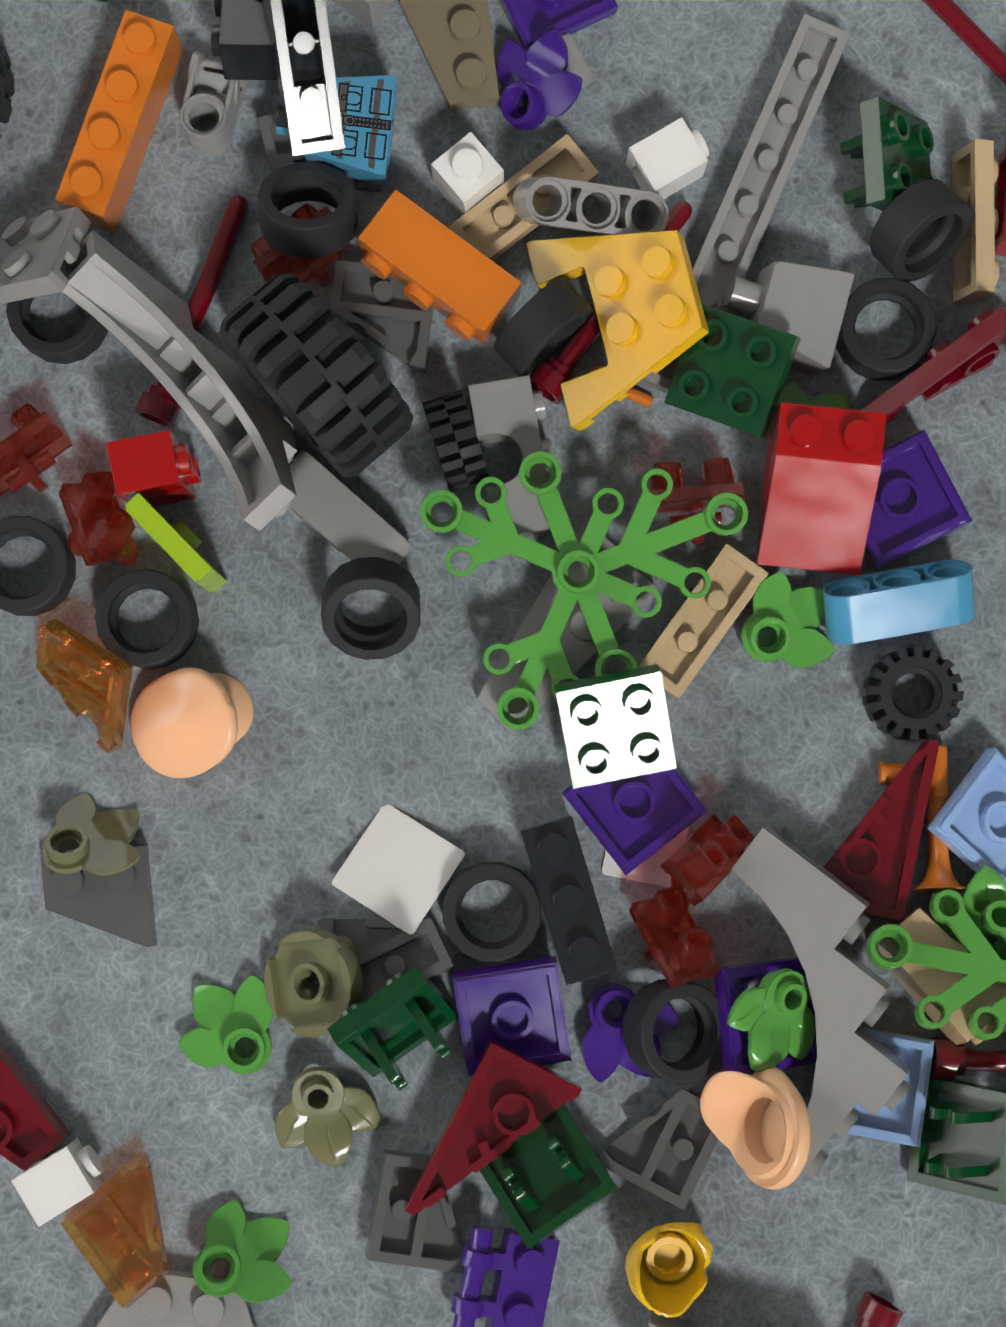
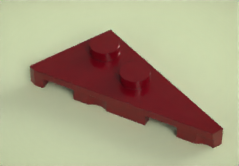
M1004 307L996 311L988 309L976 316L968 324L967 328L969 331L953 343L945 341L934 347L924 357L926 363L860 411L887 413L886 423L897 418L898 410L920 394L926 402L960 383L968 376L992 365L993 361L1000 354L998 346L1006 343V309Z
M925 739L823 867L870 903L863 912L865 914L904 921L940 744L939 741Z
M490 1039L405 1205V1211L415 1216L424 1208L433 1206L445 1197L447 1191L472 1172L477 1173L511 1147L512 1142L522 1135H528L541 1125L543 1119L567 1101L572 1102L579 1097L582 1091L581 1085Z

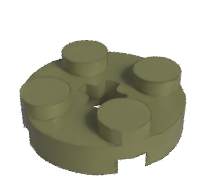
M317 928L291 933L282 938L277 944L281 946L277 949L275 957L269 958L264 971V989L270 1009L277 1018L284 1016L287 1022L295 1027L289 1030L299 1036L310 1038L329 1034L327 1028L337 1022L340 1015L347 1008L363 1002L362 973L355 956V947L352 941L344 935L336 936L328 930ZM313 972L316 973L320 982L318 995L315 988H308L306 978L312 976Z

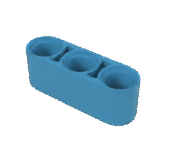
M942 560L831 581L823 587L827 638L837 644H858L967 623L975 617L972 565L961 560Z

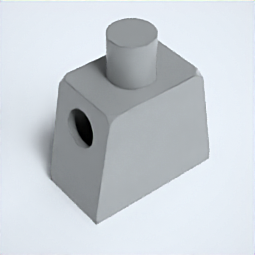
M777 261L760 270L755 283L733 276L725 290L723 305L747 313L746 319L801 338L791 367L804 374L813 376L830 368L855 274Z

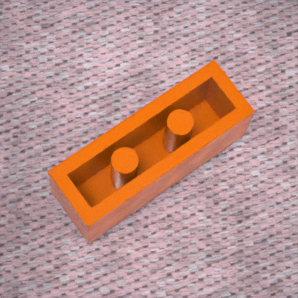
M396 189L358 237L360 253L363 255L361 261L371 272L382 279H386L390 275L404 285L405 288L402 291L410 301L424 310L432 306L447 317L444 321L445 325L463 340L469 341L473 337L481 344H484L520 297L522 282Z

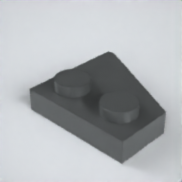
M148 845L134 847L140 854L138 862L127 870L112 875H95L83 869L70 874L57 873L48 868L43 857H41L45 909L145 947L156 946L157 937Z
M384 1149L365 1252L366 1259L368 1261L463 1273L465 1266L460 1263L463 1249L447 1195L433 1206L424 1208L415 1216L405 1211V1205L430 1156Z

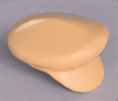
M195 667L181 668L158 677L142 690L135 701L131 713V735L140 757L154 771L171 778H190L206 772L226 758L234 744L249 730L253 721L254 708L246 688L234 677L221 673H209Z
M777 1067L761 1072L755 1071L751 1075L739 1071H722L713 1075L704 1086L700 1098L701 1114L708 1128L731 1151L738 1165L753 1183L770 1190L782 1189L790 1185L800 1175L807 1162L811 1141L808 1111L801 1094L793 1082Z

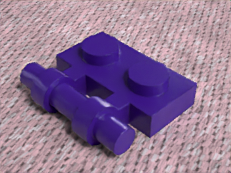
M473 1225L470 1242L463 1245L460 1263L465 1266L460 1292L454 1293L451 1305V1312L455 1314L453 1327H474L476 1318L486 1317L485 1327H543L560 1240L556 1236L551 1235L532 1249H528L516 1229L504 1228L501 1248L490 1247L493 1229L483 1225ZM496 1269L491 1296L481 1295L485 1270Z

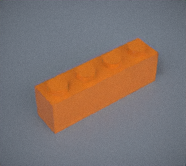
M125 9L55 197V201L61 210L78 207L91 221L90 226L112 234H116L184 50L173 25Z

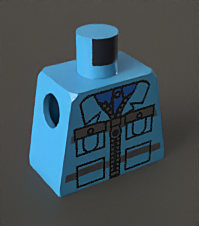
M397 76L337 77L336 83L345 149L304 154L306 162L327 164L341 170L348 177L387 187L398 92ZM280 102L277 112L276 131L279 135L288 136L284 103Z

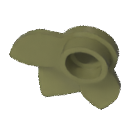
M87 793L74 797L58 810L55 827L46 835L42 845V856L45 864L52 871L62 874L75 873L83 869L95 875L103 876L127 870L140 859L139 852L129 844L137 832L139 824L138 810L114 809L97 812L95 803ZM75 849V850H73V851H71V852L64 853V852H66L67 850Z
M312 1067L300 1073L295 1079L291 1091L292 1099L278 1111L275 1131L278 1142L283 1149L293 1148L305 1142L309 1152L317 1161L327 1166L338 1167L346 1160L350 1153L353 1142L352 1132L377 1129L381 1126V1119L375 1101L365 1089L358 1086L343 1085L340 1077L328 1068ZM316 1089H321L328 1094L324 1100L318 1102L311 1100L308 1095Z

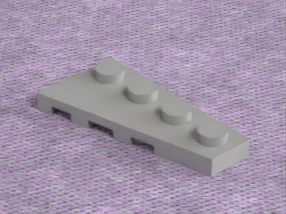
M586 517L575 534L578 544L589 522ZM605 537L598 553L612 548L614 545ZM573 562L568 568L569 578L574 582H582L586 579L588 574L587 567L581 562ZM627 564L606 572L637 587L650 586L658 591L638 569ZM552 574L510 643L541 631L558 592V588L553 582ZM641 592L636 598L637 608L640 609L653 595L649 592ZM598 593L612 632L615 634L634 613L630 606ZM578 600L560 638V643L572 674H575L597 652ZM506 651L497 663L496 669H502L509 663V654ZM527 660L514 664L512 669L505 674L496 675L491 673L476 698L512 736L518 730L511 729L501 722L497 712V704L500 696L506 690L516 687ZM548 668L535 694L539 702V709L553 696L551 693L552 678ZM563 679L558 684L566 683L569 679ZM514 698L508 704V712L514 717H522L528 711V703L523 698Z

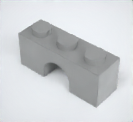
M529 375L468 386L473 423L480 445L489 443L509 445L518 453L521 462L526 456L537 451H544L553 455L551 440H541L538 421L546 419L542 390H532ZM542 464L533 466L529 473L531 480L537 484L547 482V471L549 469ZM518 473L514 479L504 484L507 490L505 501L518 534L528 539L552 535L537 495L528 492L522 486ZM497 485L486 487L487 503L497 502L501 497L500 488Z

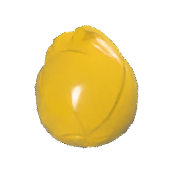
M671 1222L654 1226L634 1242L626 1256L625 1272L632 1293L646 1308L657 1315H664L665 1318L681 1316L707 1285L706 1268L711 1263L713 1248L709 1238L704 1235L705 1230L701 1224L694 1222Z

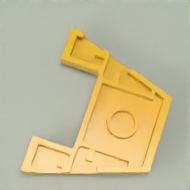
M677 230L532 240L526 243L535 282L541 289L557 279L569 281L581 275H587L608 364L601 369L561 383L570 425L577 431L589 427L595 422L593 417L615 400L621 402L628 396L627 391L651 372L658 373L709 333L685 239Z

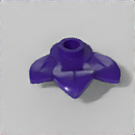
M551 30L545 33L527 51L513 40H506L502 47L497 65L498 78L504 87L500 107L504 118L517 129H535L543 123L546 116L563 115L578 99L582 88V77L566 71L568 67V49L559 31ZM529 98V108H528V110H527V108H526V102H527V99Z
M615 983L599 987L592 994L588 1002L587 1012L591 1026L581 1043L585 1065L593 1078L601 1083L612 1075L618 1064L635 1074L655 1078L642 1072L628 1056L623 1042V1018L635 994L626 986ZM611 1000H617L622 1007L621 1014L618 1018L610 1020L604 1013L605 1005ZM669 1003L658 1013L653 1027V1042L660 1058L662 1054L658 1035L666 1034L680 1024L677 1015Z

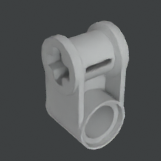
M195 50L190 60L187 88L180 110V120L190 146L201 155L216 156L223 153L230 145L238 109L243 102L247 80H225L222 61L206 57V53L201 50ZM207 119L218 121L217 125L210 131L200 132L195 130L201 121Z

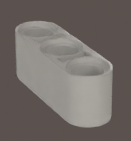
M529 177L519 183L512 197L513 208L517 216L523 221L535 225L605 235L661 232L666 228L669 220V209L665 200L659 194L651 191L565 178ZM542 186L548 191L551 203L549 209L544 214L539 215L533 207L532 198L534 192ZM589 194H592L599 203L598 214L591 222L582 213L583 201ZM640 201L646 209V220L637 229L631 220V211L633 206Z
M302 450L290 463L289 467L297 496L293 499L289 508L321 537L327 539L326 541L347 560L351 561L361 557H380L400 564L413 549L412 545L306 451Z

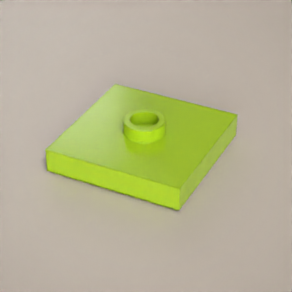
M139 493L125 505L127 507L125 510L197 584L208 592L215 593L227 582L196 549L202 541L181 519L173 526L156 507Z

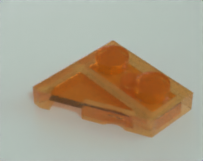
M56 618L40 625L36 668L51 687L58 690L64 703L76 718L84 713L89 716L102 733L101 738L96 743L106 753L112 752L123 743L133 666Z
M138 1154L60 1223L121 1308H129L169 1272L151 1164L144 1155Z

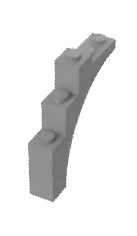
M92 230L82 240L77 260L70 265L64 260L61 265L60 271L69 279L67 286L62 292L91 314L121 341L177 401L202 434L221 464L236 495L243 520L258 531L262 530L273 518H279L285 514L291 506L293 499L297 496L289 467L295 453L298 451L291 424L245 390L240 365L193 329L188 304Z
M767 826L760 830L731 870L763 899L786 931L805 971L815 1011L817 1060L811 1099L807 1107L811 1128L810 1150L802 1172L790 1184L792 1187L801 1174L810 1181L829 1156L822 1150V1147L833 1133L841 1139L848 1133L861 1115L854 1108L856 1103L874 1117L883 1105L893 1111L911 1087L904 1080L910 1066L859 1027L864 1021L872 1028L891 1003L883 996L890 984L839 945L843 939L852 945L870 922V919L863 914L870 903L771 827Z

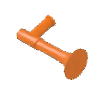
M939 746L927 803L928 825L946 803L947 799H949L946 746ZM879 761L878 783H891L906 763H885V761ZM928 830V869L921 884L912 888V890L964 891L966 887L959 884L951 869L949 848Z

